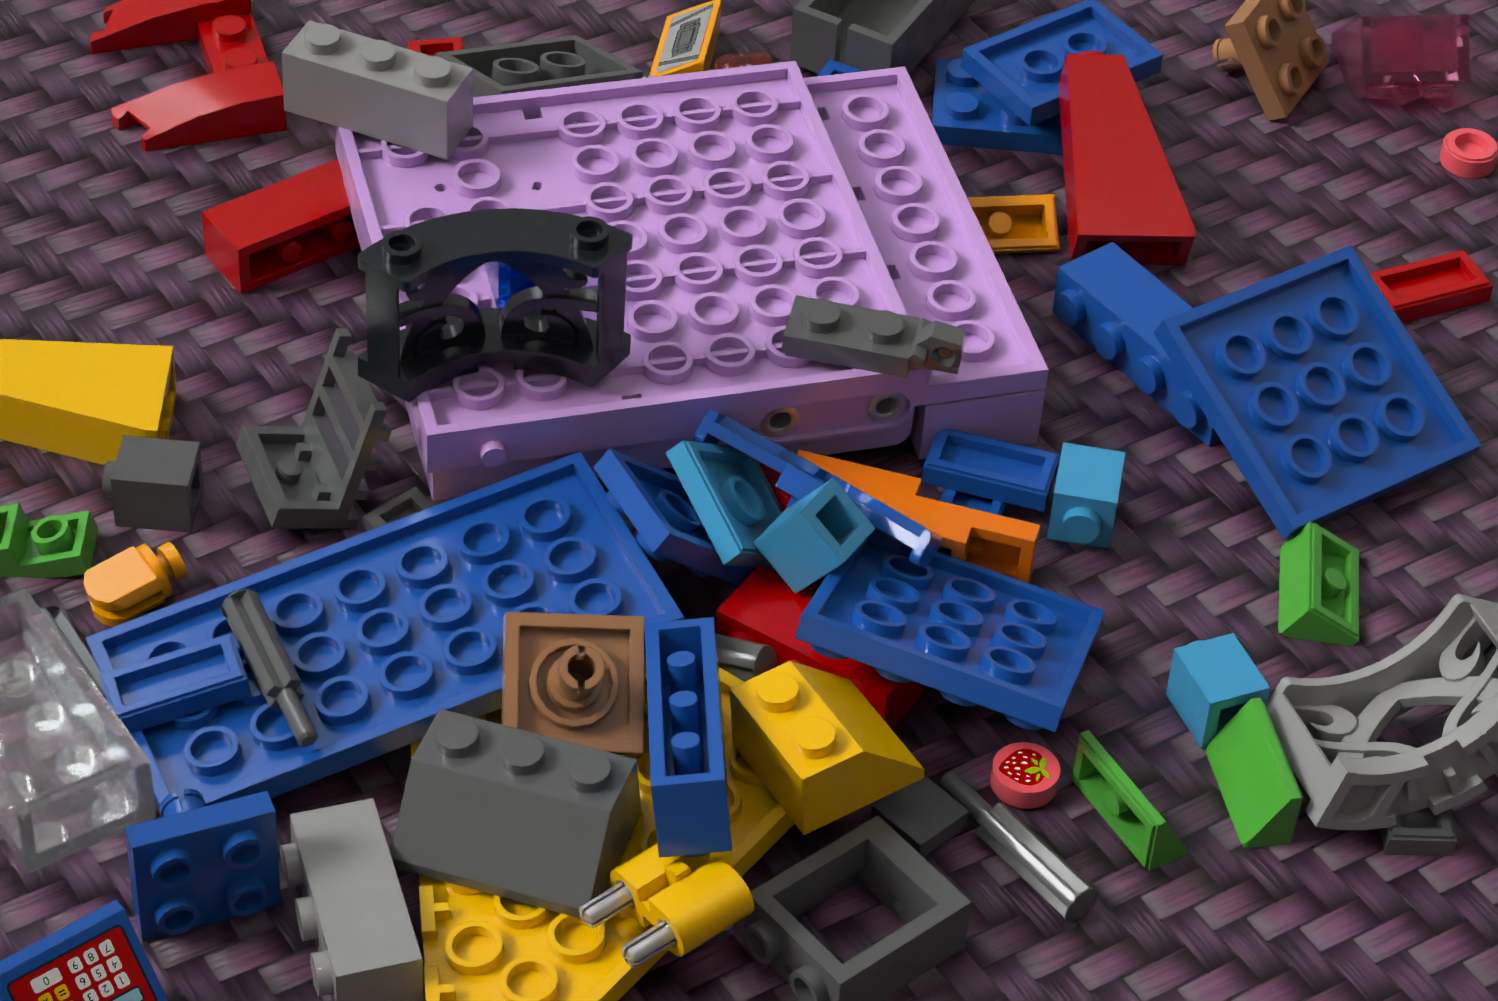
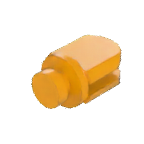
M171 542L157 547L158 555L156 556L149 546L144 543L136 548L132 546L86 570L83 584L94 617L104 625L114 627L133 620L165 603V599L173 594L169 578L177 582L188 575L179 552Z

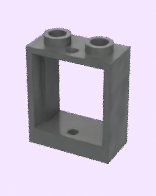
M877 815L750 891L754 900V911L745 917V928L743 931L746 946L753 957L761 964H769L791 986L798 1001H882L965 948L972 902ZM859 880L905 925L842 964L796 918Z

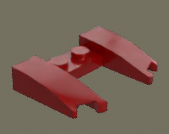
M122 0L104 9L103 20L107 24L104 30L92 32L90 36L92 54L198 39L209 71L207 75L169 85L110 108L112 124L119 131L133 124H142L148 129L141 136L142 149L152 151L287 131L283 86L274 61L268 62L251 13V0Z

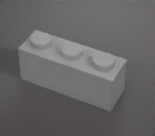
M311 20L305 24L282 52L284 111L448 160L473 127V68L447 61L442 57L426 55L393 45L384 40L372 39L338 29L330 24H322Z
M374 798L290 814L291 843L280 845L281 863L287 887L300 886L303 896L295 899V911L302 941L315 939L318 952L310 953V964L318 997L330 995L332 1001H424L423 958Z

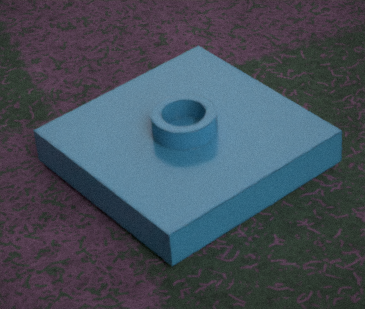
M682 440L667 451L666 455L723 565L748 567L762 565L766 568H773L753 542L784 510L758 460L729 445Z

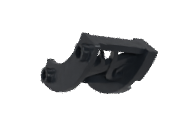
M518 208L461 212L433 218L402 230L388 233L383 239L358 254V268L366 273L367 350L357 356L358 376L408 403L434 386L460 376L478 373L480 362L514 360V370L550 373L593 388L630 355L631 335L624 332L627 252L632 249L633 235L608 225L604 220L597 217H580L561 212ZM498 261L518 270L536 285L513 295L503 308L479 309L469 298L451 293L465 277L485 263ZM587 276L598 278V290L581 288L587 284ZM399 290L406 292L410 300L399 304ZM582 311L596 312V321L585 318ZM406 326L405 329L400 330V327Z

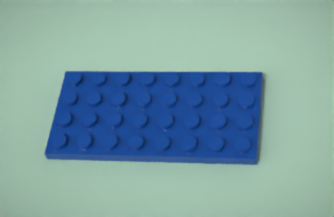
M579 451L85 638L99 672L103 674L232 633L252 695L127 735L158 807L160 808V804L165 797L177 791L185 812L190 809L184 796V789L199 791L203 795L206 806L268 791L270 798H274L423 739L439 709L477 718L502 708L503 619L506 612L644 616V652L646 651L645 623L684 620V616L621 515L606 499V491ZM251 589L260 596L261 602L302 682L300 686L305 695L301 703L318 735L316 742L311 746H300L282 710H274L269 707L226 618L222 614L221 607L224 600L235 591Z

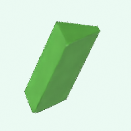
M1309 521L1289 538L1280 549L1278 632L1285 637L1353 646L1359 641V550L1316 523Z
M1261 697L1251 698L1211 739L1207 745L1206 755L1240 844L1248 849L1290 844L1291 839L1294 837L1303 797L1265 702H1262Z
M1089 730L1080 733L1072 781L1143 867L1151 871L1185 856L1188 853V848Z

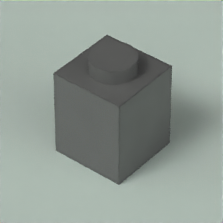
M123 435L116 461L108 460L106 462L102 480L104 499H112L115 526L192 533L203 492L200 442Z

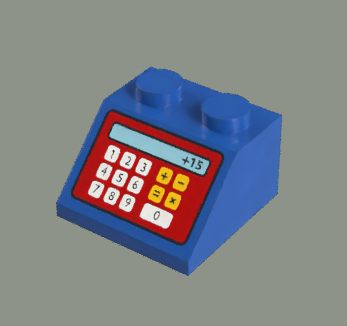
M117 900L104 905L0 961V1001H168L125 909Z

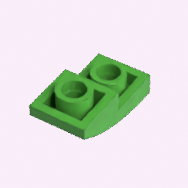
M19 503L0 506V577L56 578L84 575L86 570L91 568L99 530L90 510L65 515H52L29 521Z

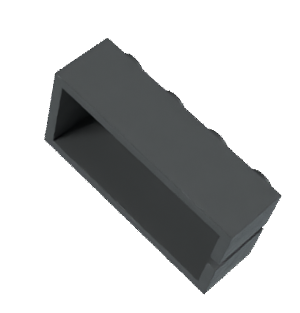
M801 0L793 9L790 61H796L799 67L808 69L817 75L830 59L863 71L905 66L908 74H910L975 0Z

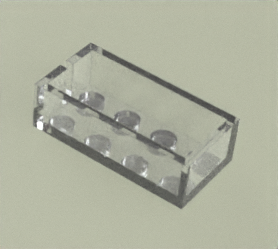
M24 588L0 598V834L28 874L125 831L126 826L156 818L150 760Z

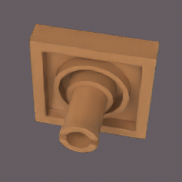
M1245 0L1225 25L1229 38L1217 39L1213 44L1212 50L1214 62L1228 59V62L1217 65V69L1220 72L1230 73L1233 70L1244 68L1268 121L1286 118L1329 63L1324 40L1316 33L1306 10L1305 0Z
M506 612L503 619L502 725L629 758H640L643 754L644 616Z

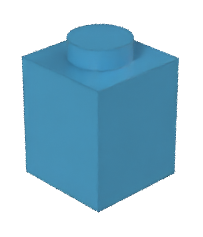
M1063 442L1047 539L1110 549L1126 452Z
M832 478L785 509L753 544L796 594L843 564L876 528L838 482Z
M1234 633L1208 640H1198L1188 645L1174 648L1166 695L1201 750L1207 748L1211 739L1251 698L1261 697L1262 702H1265V705H1267L1270 686Z

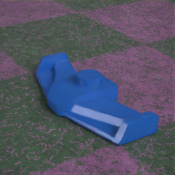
M713 410L708 411L694 434L693 439L697 442L717 444L721 440L781 473L775 486L792 495L786 507H790L834 478L873 526L913 548L909 562L916 566L926 568L942 545V538L939 534L724 414Z

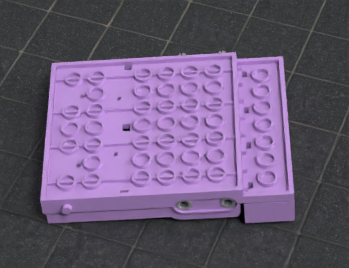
M796 61L753 66L746 64L744 67L656 77L648 75V78L644 76L639 79L473 97V127L448 160L335 126L336 154L362 251L383 239L385 235L392 231L402 230L411 225L441 216L485 209H537L567 213L580 217L592 216L600 218L608 225L633 235L632 249L627 252L624 332L631 335L630 355L593 388L550 373L514 370V360L480 362L478 373L448 380L421 393L410 403L405 401L433 501L460 497L579 451L597 478L600 477L593 467L609 448L659 469L672 468L673 466L666 452L682 440L697 442L693 439L694 434L703 417L710 410L717 411L736 420L795 454L798 453V450H803L820 455H829L893 446L903 442L909 436L919 460L926 459L936 433L943 429L959 430L1018 445L1033 444L1038 441L1049 369L905 66L803 78ZM498 261L485 263L465 277L451 293L469 298L479 309L503 308L513 295L536 285L518 270ZM587 276L588 282L581 288L598 290V278ZM399 290V304L410 300L406 292ZM798 295L815 299H827L847 305L887 310L896 314L918 317L920 320L923 318L932 322L936 320L965 329V344L958 374L924 368L909 370L907 378L786 356L782 352L783 335L795 297ZM582 311L585 318L596 321V312ZM406 326L400 327V330L405 329ZM719 440V442L717 443L720 445H729L721 440Z

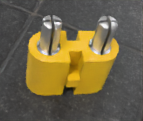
M656 843L610 872L612 888L579 908L582 921L591 929L596 928L625 909L644 928L653 924L652 928L621 947V954L625 962L630 967L637 968L666 949L678 957L686 955L750 915L754 911V900L742 877L720 856L713 860H710L709 854L700 857H686L682 855L659 858L658 844Z

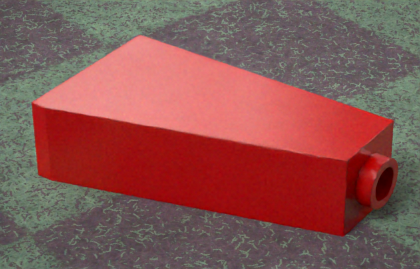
M1099 51L1066 54L1059 81V99L1070 261L1114 242L1140 265H1185L1195 239V227L1124 55H1106Z

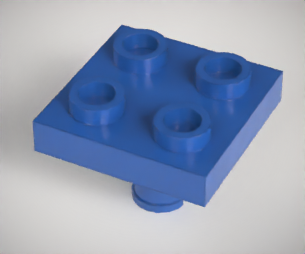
M184 789V796L190 809L185 812L178 793L175 791L165 797L160 804L159 812L162 818L125 827L134 917L142 942L167 935L183 934L194 928L235 917L251 916L262 910L281 906L276 811L268 791L206 806L203 795L199 791Z

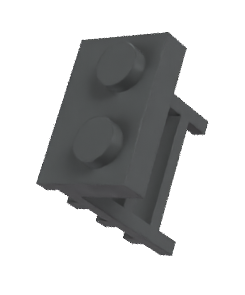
M348 328L335 329L301 427L242 425L236 446L272 528L294 530L302 528L356 529L359 518L353 508L354 500L367 499L370 490L363 477L365 470L377 471L381 460L374 448L375 442L388 441L392 430L385 418L387 409L384 403L377 401L369 382L358 376V359L353 349H347L352 337Z

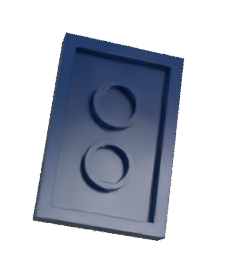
M1085 0L964 48L962 51L961 68L1025 123L1032 126L1060 114L1059 81L1066 54L1099 51L1106 55H1124L1135 83L1160 73L1163 54L1097 0Z
M936 58L931 123L941 144L1063 155L1060 114L1029 126L961 68L962 58L954 60Z
M610 448L593 467L609 489L605 495L608 502L620 514L630 519L639 532L635 536L639 546L656 561L665 563L668 559L685 565L691 572L701 578L707 579L712 575L723 579L734 589H737L757 568L723 565L677 475ZM768 568V569H770V570H772V571L778 573L774 568Z

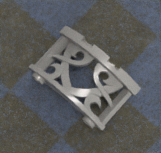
M1456 594L1438 617L1420 635L1394 654L1379 662L1353 672L1331 677H1284L1280 680L1266 707L1290 767L1311 798L1305 811L1315 827L1334 830L1389 828L1397 826L1396 816L1409 814L1428 807L1434 815L1459 806L1488 790L1483 781L1498 771V603ZM1491 642H1493L1497 649L1485 668L1483 654L1491 645ZM1417 706H1455L1445 722L1442 737L1431 743L1415 748L1395 742H1376L1391 719Z

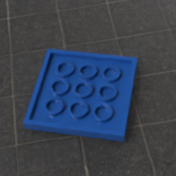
M1351 245L1165 319L1153 332L1283 540L1292 537L1309 521L1317 525L1469 458L1482 446Z
M875 529L843 564L827 574L801 615L794 638L811 644L813 650L825 657L838 660L851 658L875 667V670L881 676L891 681L900 683L914 681L939 690L940 694L952 703L962 706L981 705L1003 713L1007 720L1021 728L1029 730L1044 728L1056 732L1096 639L1105 610L939 551L935 553L926 568L916 566L909 562L913 548L889 534Z

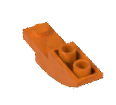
M798 450L797 455L939 534L942 538V545L937 551L1030 583L1040 532L1039 524L921 497V478Z

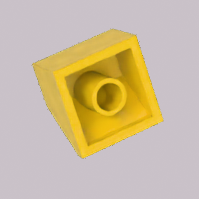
M788 661L730 688L732 744L803 835L924 778V768L850 679Z

